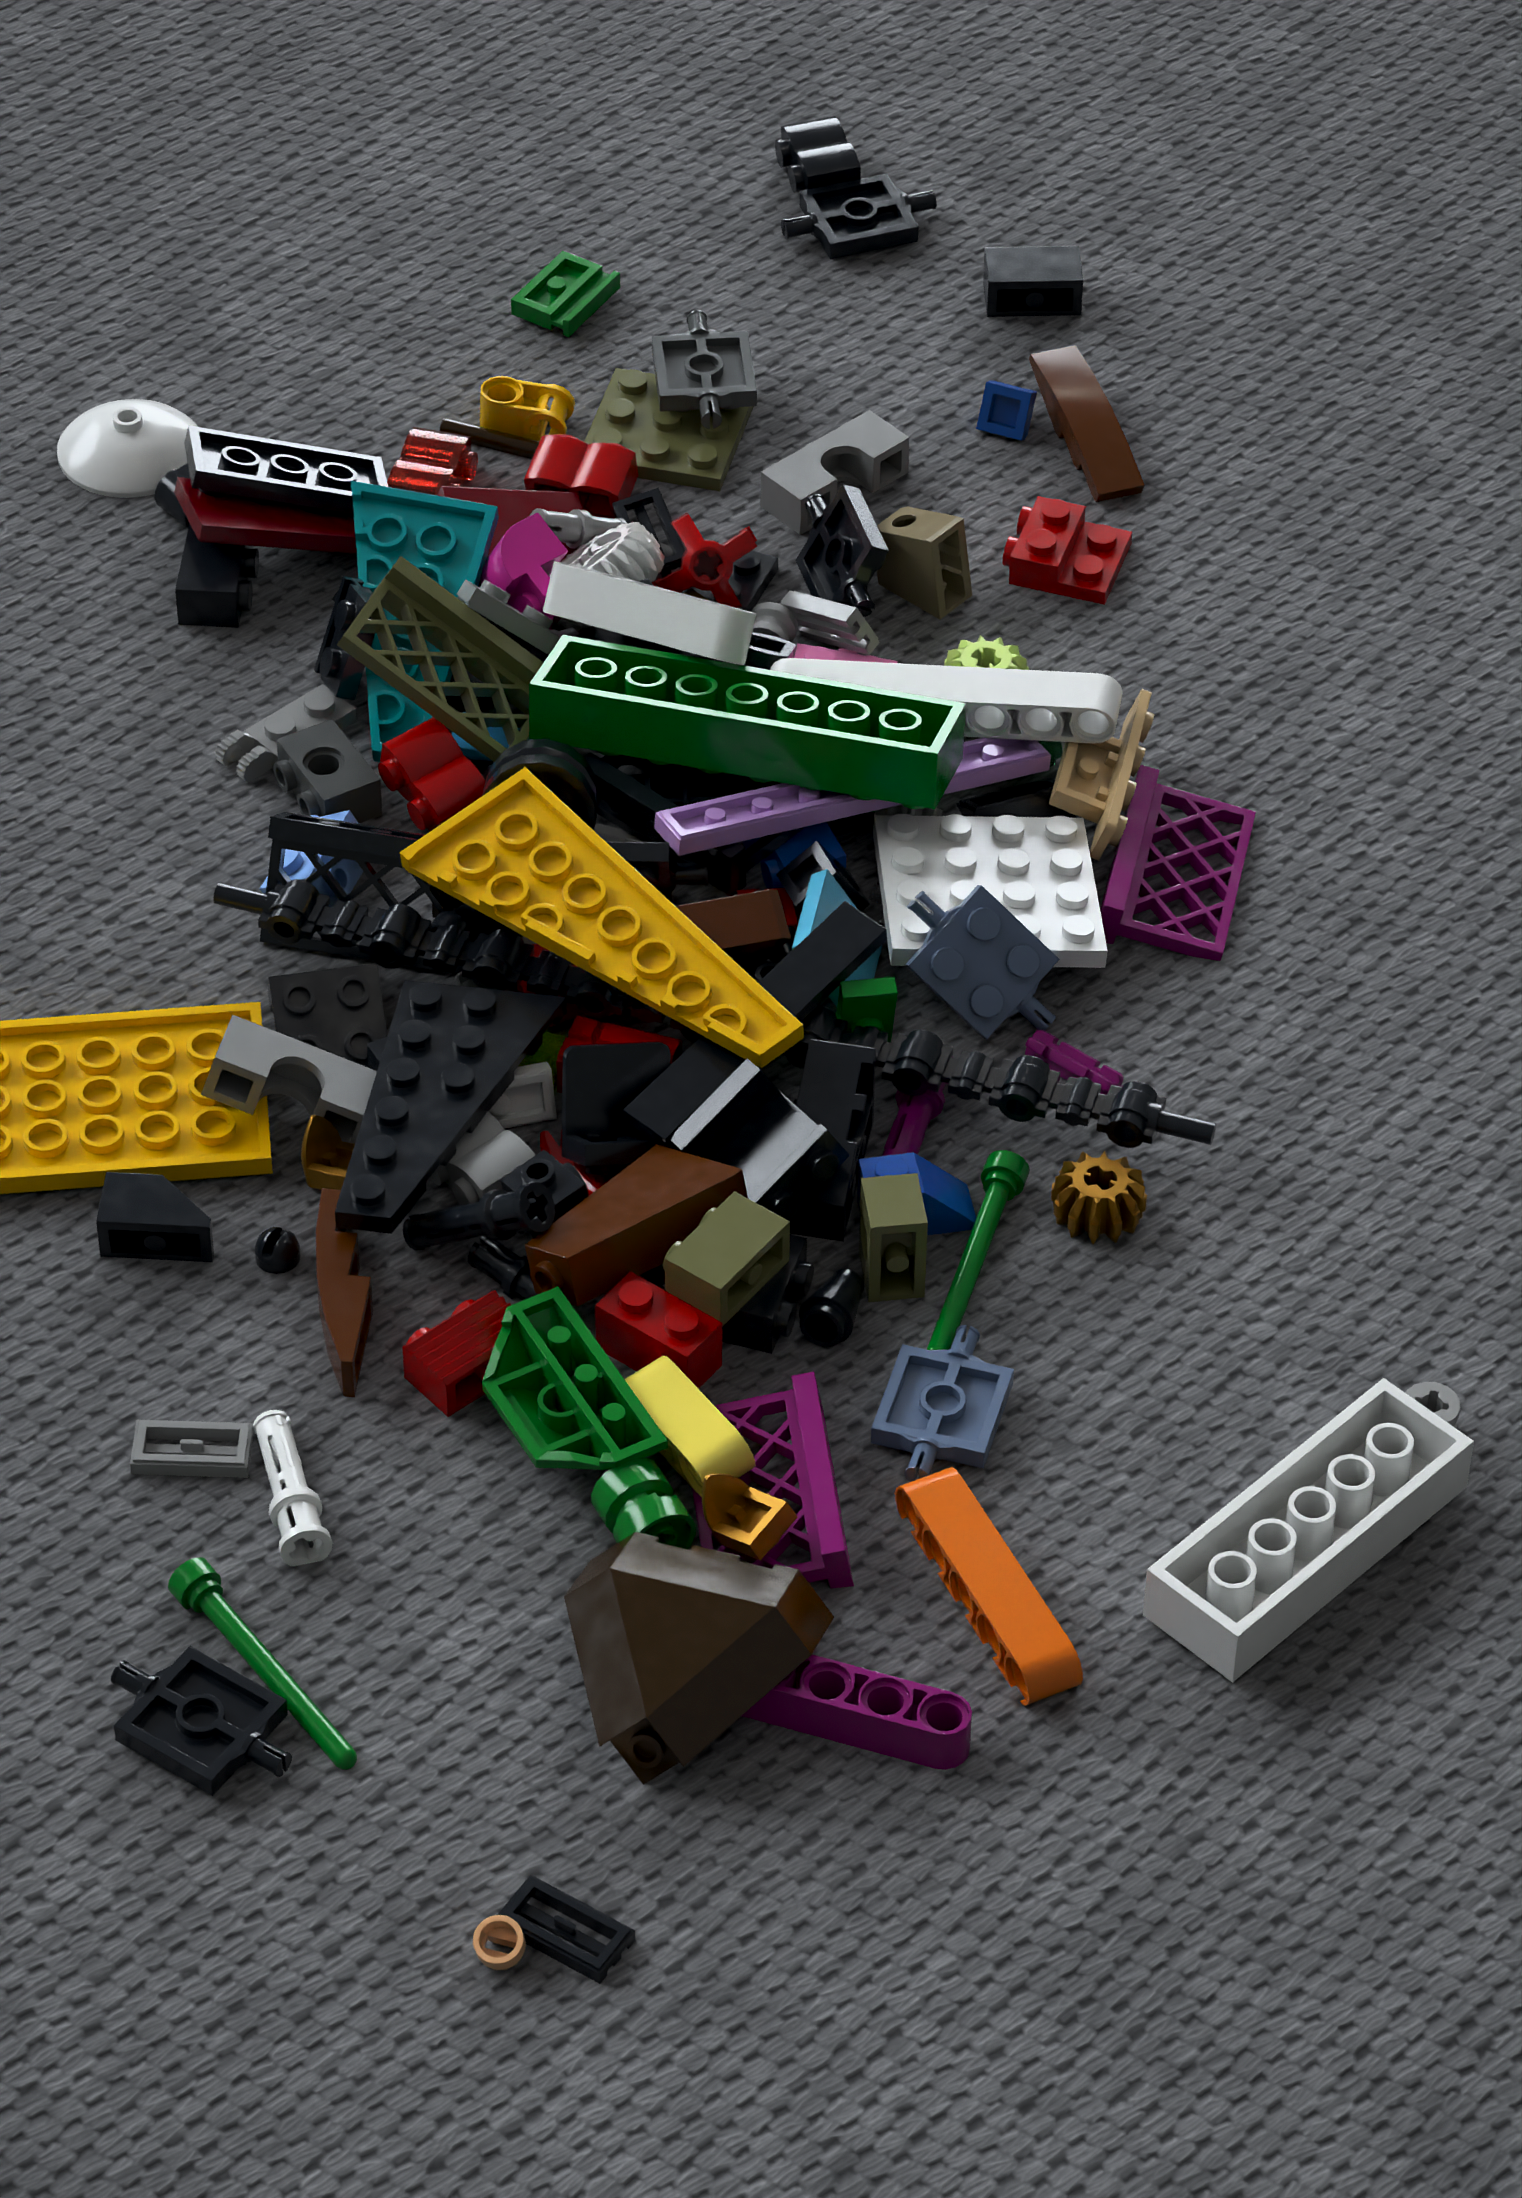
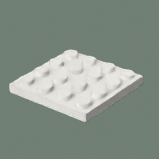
M958 814L947 816L874 815L873 839L891 966H905L909 959L923 945L926 935L930 930V927L913 911L907 908L909 903L914 900L930 913L915 898L916 895L924 891L931 900L946 912L960 905L977 885H982L1060 959L1053 967L1105 968L1108 950L1084 818H1069L1066 816L1016 817L1012 815L983 817L962 816Z

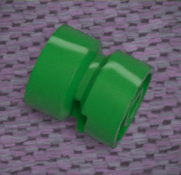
M648 1458L635 1459L616 1468H611L601 1476L593 1488L591 1503L606 1527L613 1533L616 1543H619L634 1532L659 1537L658 1543L688 1549L691 1546L696 1535V1523L677 1495H674L673 1488L654 1460Z

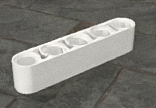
M556 561L553 563L543 612L739 665H745L757 615L747 610Z

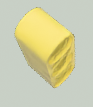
M667 1356L659 1357L624 1379L668 1440V1448L659 1451V1453L701 1497L704 1477L706 1475L720 1473L739 1478L756 1466L754 1456L739 1431Z

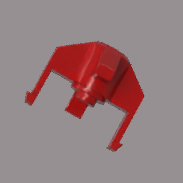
M688 513L670 522L686 548L681 558V568L662 579L658 578L652 584L656 587L679 593L694 586L700 590L711 591L717 603L740 608L741 604L728 581L733 572V562L758 547L755 543L757 539L750 527L742 529L738 535L720 544L714 540L704 539Z

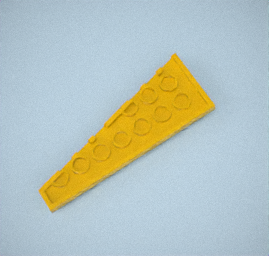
M526 767L399 852L402 866L409 873L744 1059L748 1058L760 1068L766 1066L804 1038L803 1024Z

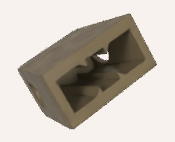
M907 506L900 508L877 525L889 550L884 564L877 571L878 584L940 620L972 596L964 518Z

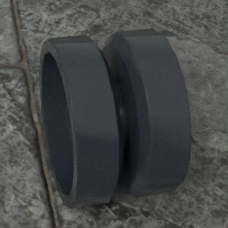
M550 739L524 740L504 750L490 766L482 796L526 767L594 830L599 806L597 777L587 759L569 745Z

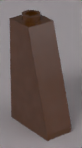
M656 1144L555 1221L548 1230L538 1234L525 1244L535 1293L540 1294L558 1286L571 1305L580 1306L611 1290L630 1271L639 1276L663 1264L664 1258L671 1246L677 1241H684L699 1226L703 1216L709 1209L713 1207L718 1208L734 1191L748 1198L743 1170Z

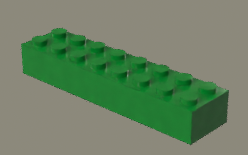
M562 635L529 683V739H550L573 747L596 750L606 756L625 755L647 759L649 762L657 765L677 764L694 767L708 774L723 772L746 776L760 783L774 781L797 785L810 790H826L849 794L858 800L878 799L895 802L910 809H936L963 759L966 703Z

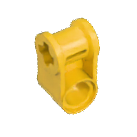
M508 376L491 377L481 385L480 427L540 441L541 437L545 435L549 422L551 429L548 435H563L567 432L565 421L573 414L575 400L570 391L556 384L534 383L516 380ZM552 397V398H554V399H553L551 408H550V410H549V407H548L547 404H548L549 398Z

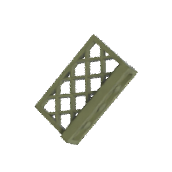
M400 556L371 594L369 600L342 636L337 646L495 762L504 750L527 740L529 737V683L543 662ZM383 608L400 621L387 620ZM376 633L382 650H374L359 639L357 634ZM392 634L408 635L413 651L397 650ZM424 639H426L428 642H430L432 645H434L442 652L428 651ZM403 664L419 665L424 681H416L406 674ZM434 665L450 666L455 682H440ZM467 671L483 683H471ZM445 696H461L466 713H458L450 707ZM476 697H491L497 714L481 713ZM508 701L525 714H512ZM487 727H502L509 745L508 748H505L493 739Z

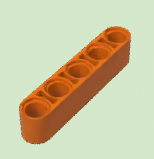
M950 1467L896 1487L895 1501L900 1517L902 1519L908 1517L915 1530L911 1531V1534L928 1560L933 1558L936 1560L942 1572L937 1574L954 1600L956 1602L961 1600L969 1611V1614H966L965 1617L983 1644L989 1642L997 1654L992 1659L1011 1687L1017 1685L1025 1699L1020 1701L1022 1705H1029L1081 1685L1083 1671L1072 1642L959 1472L955 1468Z

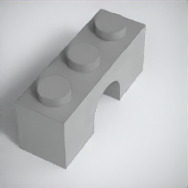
M868 410L761 471L760 507L801 535L813 527L812 518L805 507V502H809L807 498L811 495H823L828 506L837 494L838 481L855 482L874 493L907 474L910 437Z
M232 1015L201 1095L253 1115L259 1100L264 1096L270 1094L287 1095L302 1103L307 1109L309 1116L318 1115L331 1122L338 1131L342 1141L355 1144L377 1071Z

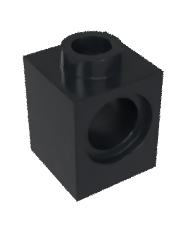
M815 841L776 874L792 902L801 912L811 875L826 869L829 870L859 911L862 912L870 905L852 874L818 841Z

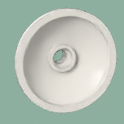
M125 399L104 403L84 412L66 427L57 445L58 463L69 480L89 492L119 498L153 495L163 476L188 463L184 445L188 425L198 426L191 418L179 410L156 401Z

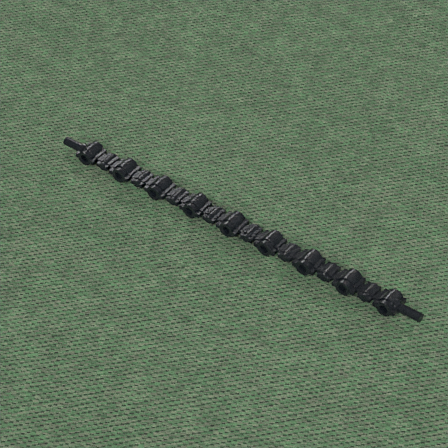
M300 879L291 880L286 885L277 883L275 889L270 890L268 894L223 883H218L215 888L214 904L259 914V928L267 929L273 938L282 943L294 944L301 938L311 940L316 931H321V941L329 942L334 947L345 946L352 948L356 940L361 941L359 952L369 954L374 962L389 969L399 968L403 963L414 965L417 957L420 955L424 956L423 965L432 967L437 972L448 971L454 973L459 965L464 966L462 977L472 979L478 988L496 990L510 988L517 990L520 982L524 980L527 981V991L535 992L536 994L559 996L560 992L565 990L567 991L566 1002L576 1004L583 1014L594 1019L606 1018L611 1013L621 1015L626 1005L631 1006V1016L638 1017L647 1023H663L666 1017L665 1014L584 969L573 966V963L551 951L542 950L540 956L534 957V945L524 943L517 933L508 929H496L490 935L480 932L475 942L470 941V932L464 931L455 925L448 927L439 925L434 933L430 932L432 921L421 918L420 914L410 906L394 904L388 910L377 908L373 917H368V907L360 906L357 902L351 900L346 902L337 900L335 906L331 908L328 907L330 896L320 894L315 886ZM818 1005L801 1022L804 1028V1038L781 1054L786 1055L789 1062L794 1066L804 1069L810 1039L876 1048L875 1069L877 1066L882 1067V1079L892 1081L893 1085L904 1094L919 1096L926 1093L927 1090L938 1092L940 1085L944 1082L949 1084L948 1093L955 1094L964 1100H980L984 1092L990 1093L989 1105L999 1107L1000 1111L1007 1118L1018 1122L1029 1121L1034 1116L1045 1118L1049 1108L1056 1109L1055 1119L1062 1120L1071 1126L1083 1125L1088 1127L1089 1121L1093 1118L1098 1120L1096 1131L1107 1133L1108 1138L1113 1143L1125 1148L1138 1147L1142 1142L1152 1144L1158 1132L1211 1145L1216 1130V1123L1164 1111L1167 1098L1157 1096L1156 1091L1143 1082L1130 1081L1122 1087L1111 1085L1108 1094L1105 1095L1100 1093L1101 1084L1094 1083L1086 1077H1069L1066 1085L1060 1084V1072L1050 1070L1049 1066L1042 1059L1031 1055L1020 1056L1015 1061L1004 1059L1000 1069L993 1068L994 1058L987 1057L978 1051L971 1053L962 1051L959 1059L952 1058L954 1046L943 1044L936 1034L927 1030H914L909 1035L898 1033L893 1043L887 1042V1032L879 1031L874 1026L862 1027L856 1025L854 1031L848 1033L846 1032L848 1021L838 1019L831 1009L823 1005ZM671 1018L670 1028L681 1030L688 1040L695 1043L702 1036Z

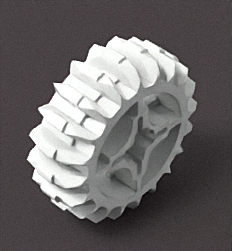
M639 522L621 524L617 528H610L600 536L596 535L591 541L582 544L579 549L568 554L562 563L604 572L637 582L647 578L652 582L656 580L658 573L661 572L665 556L659 549L661 546L653 534H650ZM561 618L555 627L558 628V631L568 628H574L576 631H579L582 628H589L591 625Z

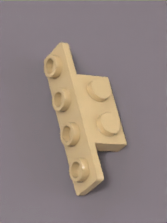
M1141 689L1126 716L1119 739L1111 737V739L1103 743L1094 744L1065 742L1049 804L1097 824L1090 848V857L1099 861L1108 844L1114 847L1118 845L1127 824L1128 818L1120 815V813L1127 810L1134 795L1137 783L1129 779L1130 776L1134 777L1146 750V748L1138 744L1139 742L1143 743L1154 719V714L1147 711L1152 692Z

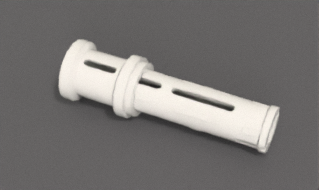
M281 1410L263 1412L255 1419L253 1429L255 1434H257L265 1470L273 1493V1499L269 1505V1516L273 1525L279 1528L282 1538L279 1541L278 1548L283 1562L289 1566L323 1561L332 1551L333 1542L328 1530L322 1527L319 1517L322 1514L321 1500L318 1494L307 1486L301 1465L302 1462L291 1429L290 1417H287L286 1413ZM308 1541H313L314 1545L312 1548H310Z

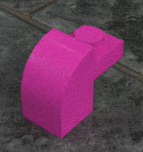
M537 512L512 525L486 558L480 579L481 584L485 579L509 593L511 596L507 601L508 604L520 612H523L526 606L529 605L553 620L549 628L552 630L562 617L543 612L550 581L549 576L551 575L554 561L561 562L568 550Z

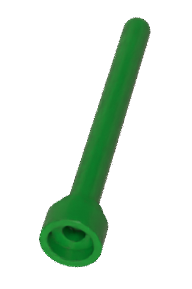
M997 1150L990 1153L987 1157L981 1173V1181L986 1194L926 1350L951 1349L956 1329L962 1322L1006 1202L1012 1200L1015 1195H1019L1024 1189L1030 1168L1026 1160L1014 1152Z
M202 1557L192 1558L180 1565L171 1575L168 1582V1590L183 1608H192L197 1613L204 1612L267 1687L275 1694L287 1700V1710L335 1766L342 1770L351 1769L357 1762L356 1751L222 1597L223 1588L220 1586L221 1577L215 1569Z

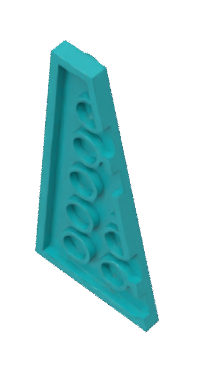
M351 481L358 579L364 582L363 587H367L374 592L400 556L455 597H458L456 594L465 579L479 586L483 566L488 556L499 519L498 506ZM383 608L387 620L400 621ZM375 633L371 648L382 650L378 636ZM392 634L397 650L413 651L408 635ZM424 639L428 651L442 652L434 645H432L430 642H428L426 639ZM403 664L406 674L416 681H424L419 665ZM434 665L439 681L450 682L452 677L450 666ZM365 666L373 761L380 762L383 743L431 719L433 716Z

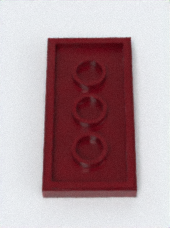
M177 477L174 493L200 542L357 554L354 518L349 517L345 513L329 510L313 513L302 510L297 505L280 502L263 505L253 502L248 497L231 494L214 497L204 494L199 489L192 488L190 478Z

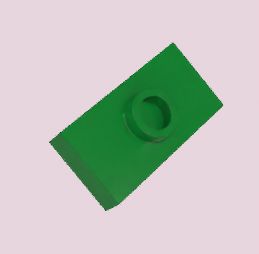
M895 977L840 982L836 1016L838 1019L848 1021L846 1032L852 1033L856 1025L862 1027L874 1026L879 1031L887 1032V1042L891 1043L898 995Z

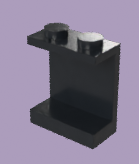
M748 1058L669 1137L670 1141L682 1152L741 1168L743 1170L748 1199L788 1221L794 1217L799 1207L824 1182L834 1176L838 1167L850 1156L821 1123L817 1125L783 1095Z

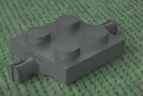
M698 310V323L695 311L687 315L686 320L689 331L676 335L652 336V357L660 411L686 412L700 409L701 424L705 428L710 429L711 416L714 429L722 422L719 408L736 409L739 407L757 406V388L748 331L720 332L708 330L707 315L703 311Z

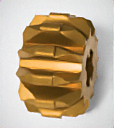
M1104 1150L1099 1158H1092L1082 1152L1077 1162L1064 1161L1059 1175L1055 1176V1183L1052 1184L1051 1200L1053 1201L1056 1223L1058 1225L1068 1224L1067 1228L1071 1238L1087 1231L1092 1244H1094L1100 1234L1106 1233V1236L1116 1243L1121 1235V1231L1135 1232L1139 1219L1143 1217V1212L1146 1211L1147 1194L1145 1193L1141 1170L1130 1168L1127 1157L1117 1160L1109 1159Z

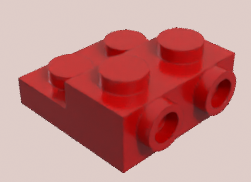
M1038 496L1033 508L1022 507L1017 523V535L1020 536L1019 538L1009 536L1004 548L1003 565L1009 566V584L1105 605L1132 544V531L1085 522L1086 506L1065 502L1060 499Z

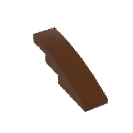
M1077 346L1030 354L1029 361L1054 430L1059 439H1065L1076 469H1083L1094 500L1100 502L1142 493L1145 485L1126 437L1105 393Z
M322 1188L316 1225V1272L319 1312L327 1354L341 1392L345 1397H355L373 1315L371 1277L358 1276L360 1270L358 1234L345 1232L346 1229L336 1228L335 1209L341 1190Z

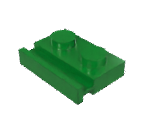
M562 251L511 299V315L552 330L555 326L563 329V335L570 337L620 289V272L615 270L611 274L602 272V265Z

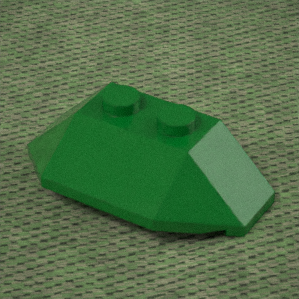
M558 1286L506 1307L502 1328L494 1344L482 1380V1390L536 1468L609 1470L628 1461L643 1459L668 1448V1440Z

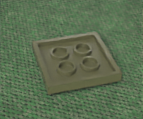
M615 368L584 442L587 444L618 443L636 453L638 478L721 491L754 406L736 409L719 408L722 417L721 424L713 429L712 417L710 416V429H707L701 424L700 409L686 412L660 411L655 374L635 369Z

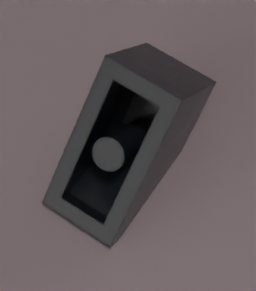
M106 1172L96 1220L100 1257L213 1262L214 1246L211 1218L163 1175Z

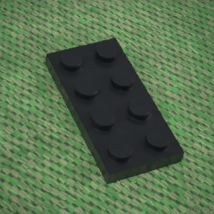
M188 425L184 445L191 486L210 496L222 497L226 494L248 497L253 502L263 505L280 502L297 505L302 510L319 513L329 510L342 512L354 518L351 481L388 487L381 457Z

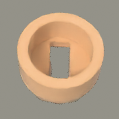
M494 1915L484 1919L477 1926L473 1935V1946L479 1960L493 1970H507L517 1965L525 1952L526 1941L520 1925L514 1919L505 1915ZM487 1940L514 1949L511 1953L507 1954L485 1948Z

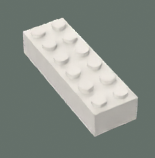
M1385 1378L1381 1379L1150 1566L1146 1573L1143 1616L1233 1683L1467 1488L1474 1441Z

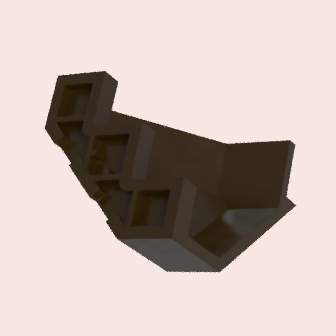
M634 1532L590 1560L568 1590L564 1599L599 1747L611 1741L644 1785L678 1763H681L684 1767L811 1656L834 1616L799 1569L777 1564L772 1569L740 1562V1556L695 1545L688 1550L658 1543L659 1537Z

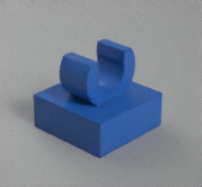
M993 380L987 381L976 429L1021 441L1025 440L1030 427L1037 391Z

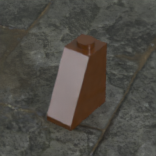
M768 889L676 906L745 971L750 959L765 961L791 939L778 890Z

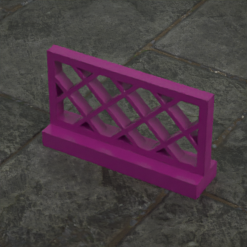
M1140 765L1134 780L1137 783L1136 789L1124 814L1128 818L1127 824L1115 849L1100 908L1106 943L1114 944L1116 935L1188 956L1221 961L1256 811L1158 784L1157 779L1160 770ZM1164 804L1181 809L1187 817L1172 822L1160 806ZM1223 821L1240 824L1241 828L1238 832L1223 836L1212 823ZM1198 828L1209 842L1193 846L1183 833ZM1168 838L1179 852L1164 857L1153 843ZM1219 853L1232 866L1214 871L1204 858ZM1189 863L1200 877L1185 882L1174 868ZM1160 874L1169 884L1170 888L1155 892L1144 878ZM1211 888L1223 902L1206 907L1195 893ZM1181 899L1192 913L1176 918L1165 904ZM1151 909L1162 923L1153 926L1132 920L1134 914ZM1202 924L1215 936L1214 943L1192 937L1186 929Z
M815 1372L791 1376L793 1389L714 1405L739 1431L743 1438L746 1437L763 1446L754 1455L756 1466L739 1477V1479L747 1485L753 1481L769 1489V1495L779 1499L786 1498L803 1508L796 1514L798 1518L781 1536L779 1542L760 1561L721 1545L708 1527L704 1517L702 1497L692 1488L701 1547L714 1550V1542L720 1546L717 1551L738 1555L741 1559L753 1565L772 1569L775 1564L786 1566L776 1561V1559L793 1543L809 1551L812 1561L786 1567L799 1569L809 1583L828 1579L830 1588L854 1586L824 1410ZM787 1411L788 1419L773 1435L755 1427L756 1423L763 1416ZM790 1437H791L792 1445L789 1444V1443H787V1441L790 1439ZM776 1453L795 1462L781 1479L762 1471ZM797 1482L799 1483L800 1489L794 1487ZM805 1527L807 1530V1534L801 1532Z

